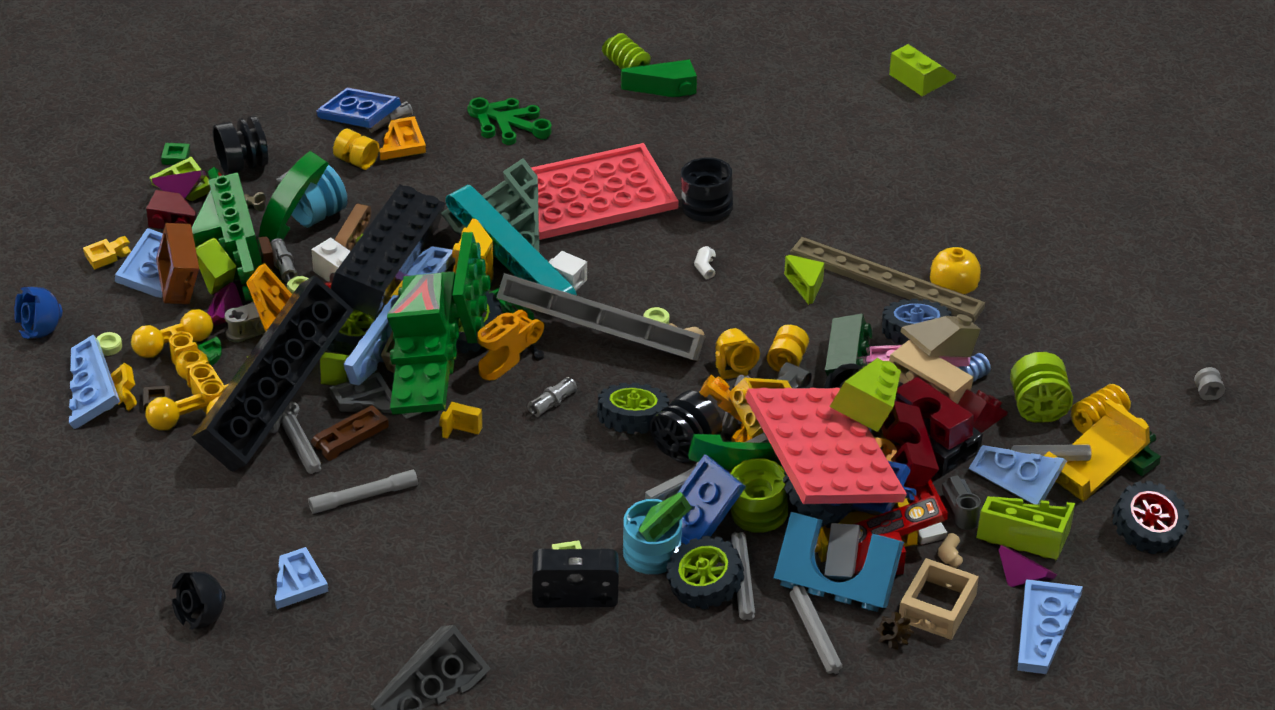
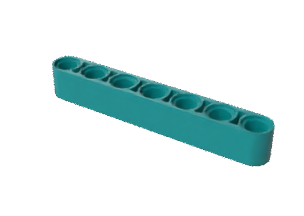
M466 185L446 196L445 200L448 209L466 228L472 218L479 221L493 240V255L514 276L577 296L574 287L471 185Z

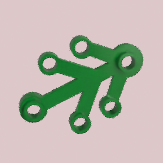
M478 97L472 99L467 107L468 114L478 118L481 125V135L485 138L495 136V126L490 124L488 117L495 119L502 132V143L505 145L516 143V133L512 131L510 125L533 132V135L538 139H546L552 133V124L549 120L537 119L540 116V108L538 106L529 105L526 108L519 109V101L515 98L489 103L487 99ZM525 116H526L528 119H537V120H535V121L532 123V122H529V121L520 119L519 117H525Z

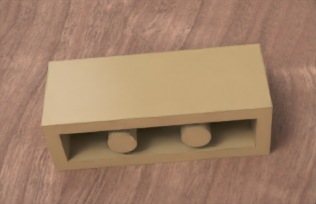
M908 340L890 354L889 362L901 370L899 382L903 384L918 376L957 404L966 389L971 391L973 376L939 356H929L911 340Z

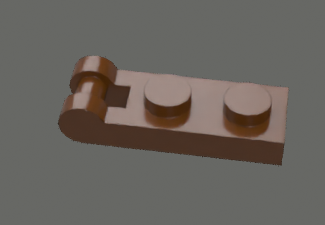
M371 405L319 432L312 438L311 445L316 450H321L322 455L328 461L337 458L340 452L388 428V419Z

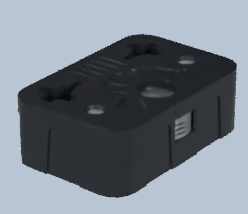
M538 549L533 553L532 603L535 607H615L617 605L619 567L618 553L615 550Z

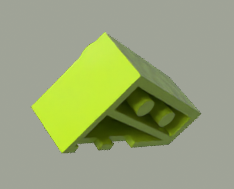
M876 358L844 382L829 407L878 432L894 407L901 370L897 369L889 361H882Z
M988 496L980 512L976 538L985 540L988 543L1011 547L1017 551L1037 554L1043 558L1058 560L1071 529L1075 503L1067 502L1066 507L1049 506V501L1040 500V505L1023 504V499Z

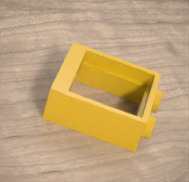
M743 378L728 393L750 438H754L764 433L745 398L747 390L791 388L788 380Z

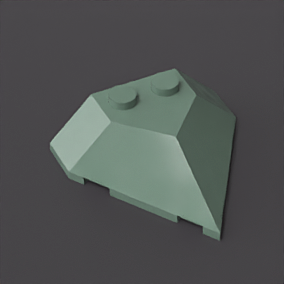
M522 158L503 171L505 179L503 182L482 196L539 252L538 176ZM448 208L441 212V215L453 231L461 235L466 227Z

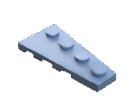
M398 295L391 297L366 334L358 342L356 348L347 357L344 368L350 384L360 385L377 370L379 362H384L381 353L392 333L387 314L399 299Z
M92 335L72 347L70 371L73 374V380L70 381V389L73 392V398L70 399L69 408L72 410V416H69V424L73 429H76L101 413L110 410L120 400L98 339Z
M1026 579L1018 671L1047 674L1081 597L1083 586Z

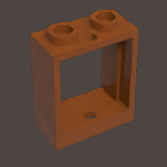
M165 223L156 257L164 303L189 304L199 272L191 224Z

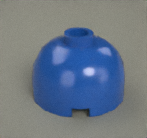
M22 287L20 290L23 293L17 294L14 306L15 322L21 323L25 330H19V332L26 339L41 338L49 335L55 330L59 319L62 317L61 305L56 297L45 288Z

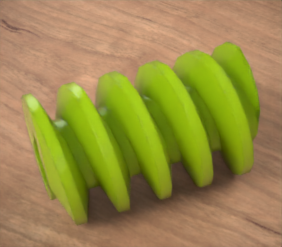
M619 33L609 38L602 46L604 56L608 57L620 69L650 64V54L645 52L644 49L639 47L638 44L634 43L624 33Z

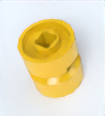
M347 128L342 130L336 137L333 154L336 158L348 163L351 162L352 165L367 170L375 163L378 157L379 143Z
M795 325L780 327L767 354V362L770 367L778 372L786 362L799 367L809 345L807 333Z

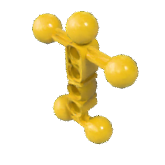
M190 310L184 314L180 324L162 330L151 325L141 326L132 335L131 345L133 351L143 358L155 357L162 351L164 344L169 342L172 363L175 365L178 375L187 380V385L192 391L193 396L176 402L167 397H157L148 404L145 413L147 422L159 431L169 430L175 426L180 415L202 409L207 415L228 386V384L223 385L213 367L209 365L206 354L199 350L195 343L208 338L213 330L211 316L203 310Z

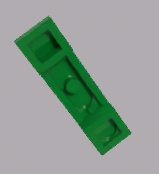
M309 151L296 162L282 179L267 205L261 221L259 237L267 236L269 242L274 239L284 240L290 230V227L286 225L288 219L309 184L312 182L317 185L329 165L327 161L314 152Z
M694 434L688 453L689 459L698 463L706 454L724 469L733 470L741 462L750 459H768L782 466L770 443L723 442L720 435Z

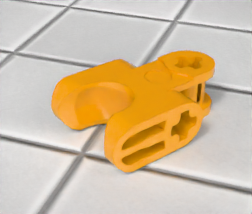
M518 310L514 313H503L478 331V344L489 349V351L478 363L479 375L486 380H495L518 364L520 353L531 344L536 343L541 337L544 323L539 319L531 320L525 311Z

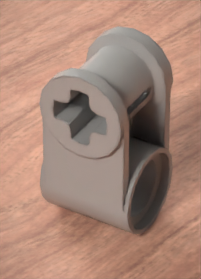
M254 302L238 308H231L225 312V321L228 323L226 338L229 341L242 342L246 339L265 334L266 331Z

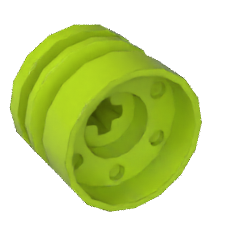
M1035 352L1022 357L1015 363L1011 369L1010 379L1015 393L1017 408L1023 418L1034 423L1053 422L1068 413L1073 404V395L1062 359L1048 352Z
M750 459L735 466L730 473L746 486L731 507V516L734 522L743 530L757 533L775 530L788 517V495L784 488L786 484L783 483L785 471L776 462L768 459Z

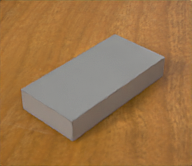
M831 523L824 574L826 578L834 580H851L854 578L860 536L859 525Z

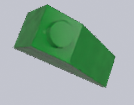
M690 59L621 69L622 90L669 97L693 95L697 92V75Z

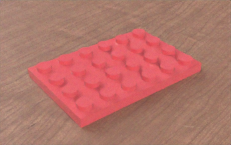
M644 143L532 167V170L538 176L539 240L678 209L679 201Z
M760 388L747 390L745 398L803 504L904 502L907 493L869 428L829 407L840 388Z

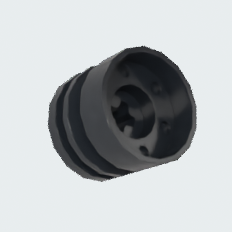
M255 115L249 116L247 122L243 118L237 121V131L230 121L213 126L212 133L215 151L220 166L226 175L243 171L244 160L250 169L255 168L257 163L260 167L268 164L266 136Z
M711 157L694 159L683 166L681 169L682 211L686 216L701 222H712L723 219L733 210V179L730 165L721 159Z
M688 390L681 393L669 406L664 407L661 412L653 416L650 421V432L654 442L664 454L678 462L684 463L691 460L688 457L694 434L720 435L723 423L720 413L707 397L705 398L697 391Z

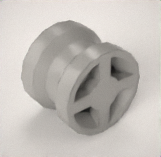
M1208 367L1196 373L1194 381L1203 400H1216L1224 394L1225 387L1223 381H1221V375L1216 368Z

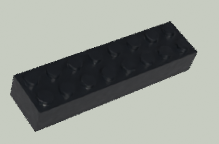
M399 184L336 270L330 289L351 308L376 318L402 281L403 276L406 275L437 230L442 216L441 212H443L446 203L439 201L434 196L422 194L410 186Z
M316 275L302 282L191 437L230 471L233 472L245 466L349 318L353 309Z

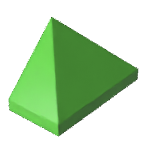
M679 492L651 507L639 528V532L647 542H656L692 507L685 496Z

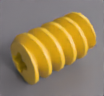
M1108 384L1096 393L1073 405L1071 409L1072 422L1082 434L1105 415V401L1108 398L1116 404L1123 405L1127 411L1130 410L1131 401L1129 396L1120 386Z

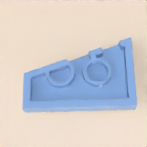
M149 228L146 229L115 274L116 283L162 298L156 257L163 233Z
M982 445L969 469L1031 504L1040 505V500H1045L1067 461L1064 458H1051L1040 454H1027Z

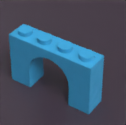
M794 512L790 513L774 578L781 580V586L792 589L798 585L808 587L807 593L824 597L825 592L835 595L834 600L851 604L853 599L863 602L862 608L878 612L879 607L887 608L904 544L903 541L872 534L862 570L853 579L838 583L826 578L818 569L815 561V548L823 520Z

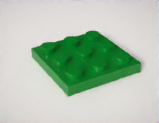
M473 232L462 233L452 294L468 343H478V331L484 327L483 311H487V297L485 295L491 286L490 276L485 273V260L480 257V243H476Z

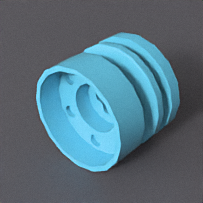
M327 166L317 185L312 182L309 184L291 214L304 227L308 228L322 221L326 216L329 217L345 209L347 206L345 186L340 176L331 166Z
M645 499L636 502L628 508L624 515L623 557L631 568L644 574L667 572V564L671 562V555L673 552L677 553L679 551L678 547L681 546L682 518L656 542H647L639 532V528L650 508L662 502L659 499Z

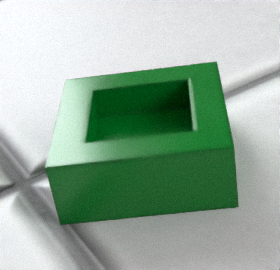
M165 143L161 156L162 164L175 165L187 159L190 153V144Z

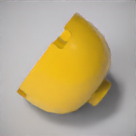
M960 247L946 248L940 251L932 261L930 281L933 284L961 294L970 293L978 287L981 274L980 263L969 250Z

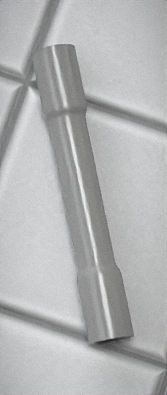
M413 469L338 492H329L308 498V503L312 514L371 496L417 486L418 479Z

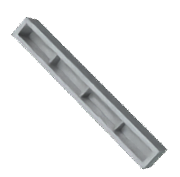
M505 273L496 297L696 361L699 358L705 339L704 335Z

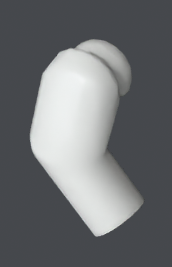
M708 246L699 249L694 262L695 267L705 279L715 276V270L709 262L713 261L711 257H715L716 253Z

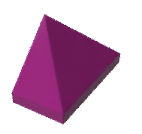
M200 170L152 178V183L163 191L180 193L186 199L204 179L206 173Z
M230 282L215 293L207 311V314L211 316L213 326L227 323L225 321V312L227 310L243 306L236 284Z
M1001 545L999 548L1007 584L1010 587L1025 585L1026 579L1046 581L1054 579L1057 575L1009 547Z

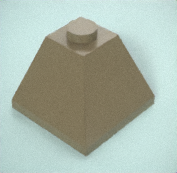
M958 314L957 317L944 316L903 326L900 332L929 356L971 357L981 329L972 322L970 317Z

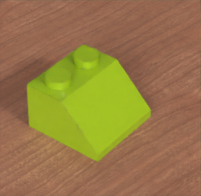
M909 44L891 53L889 75L921 96L956 78V75Z

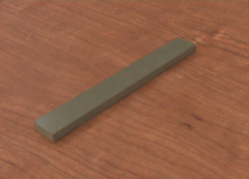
M801 237L790 251V255L824 262V269L906 299H918V301L926 299L932 303L938 302L941 306H946L948 311H951V315L956 317L958 314L966 315L972 319L973 323L985 308V302L804 237Z

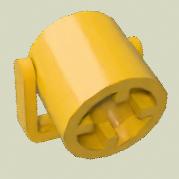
M736 328L728 329L716 341V368H718L722 379L736 378L739 375L746 376L748 371L757 364L760 357L759 347L741 330ZM726 363L732 368V370L725 371Z

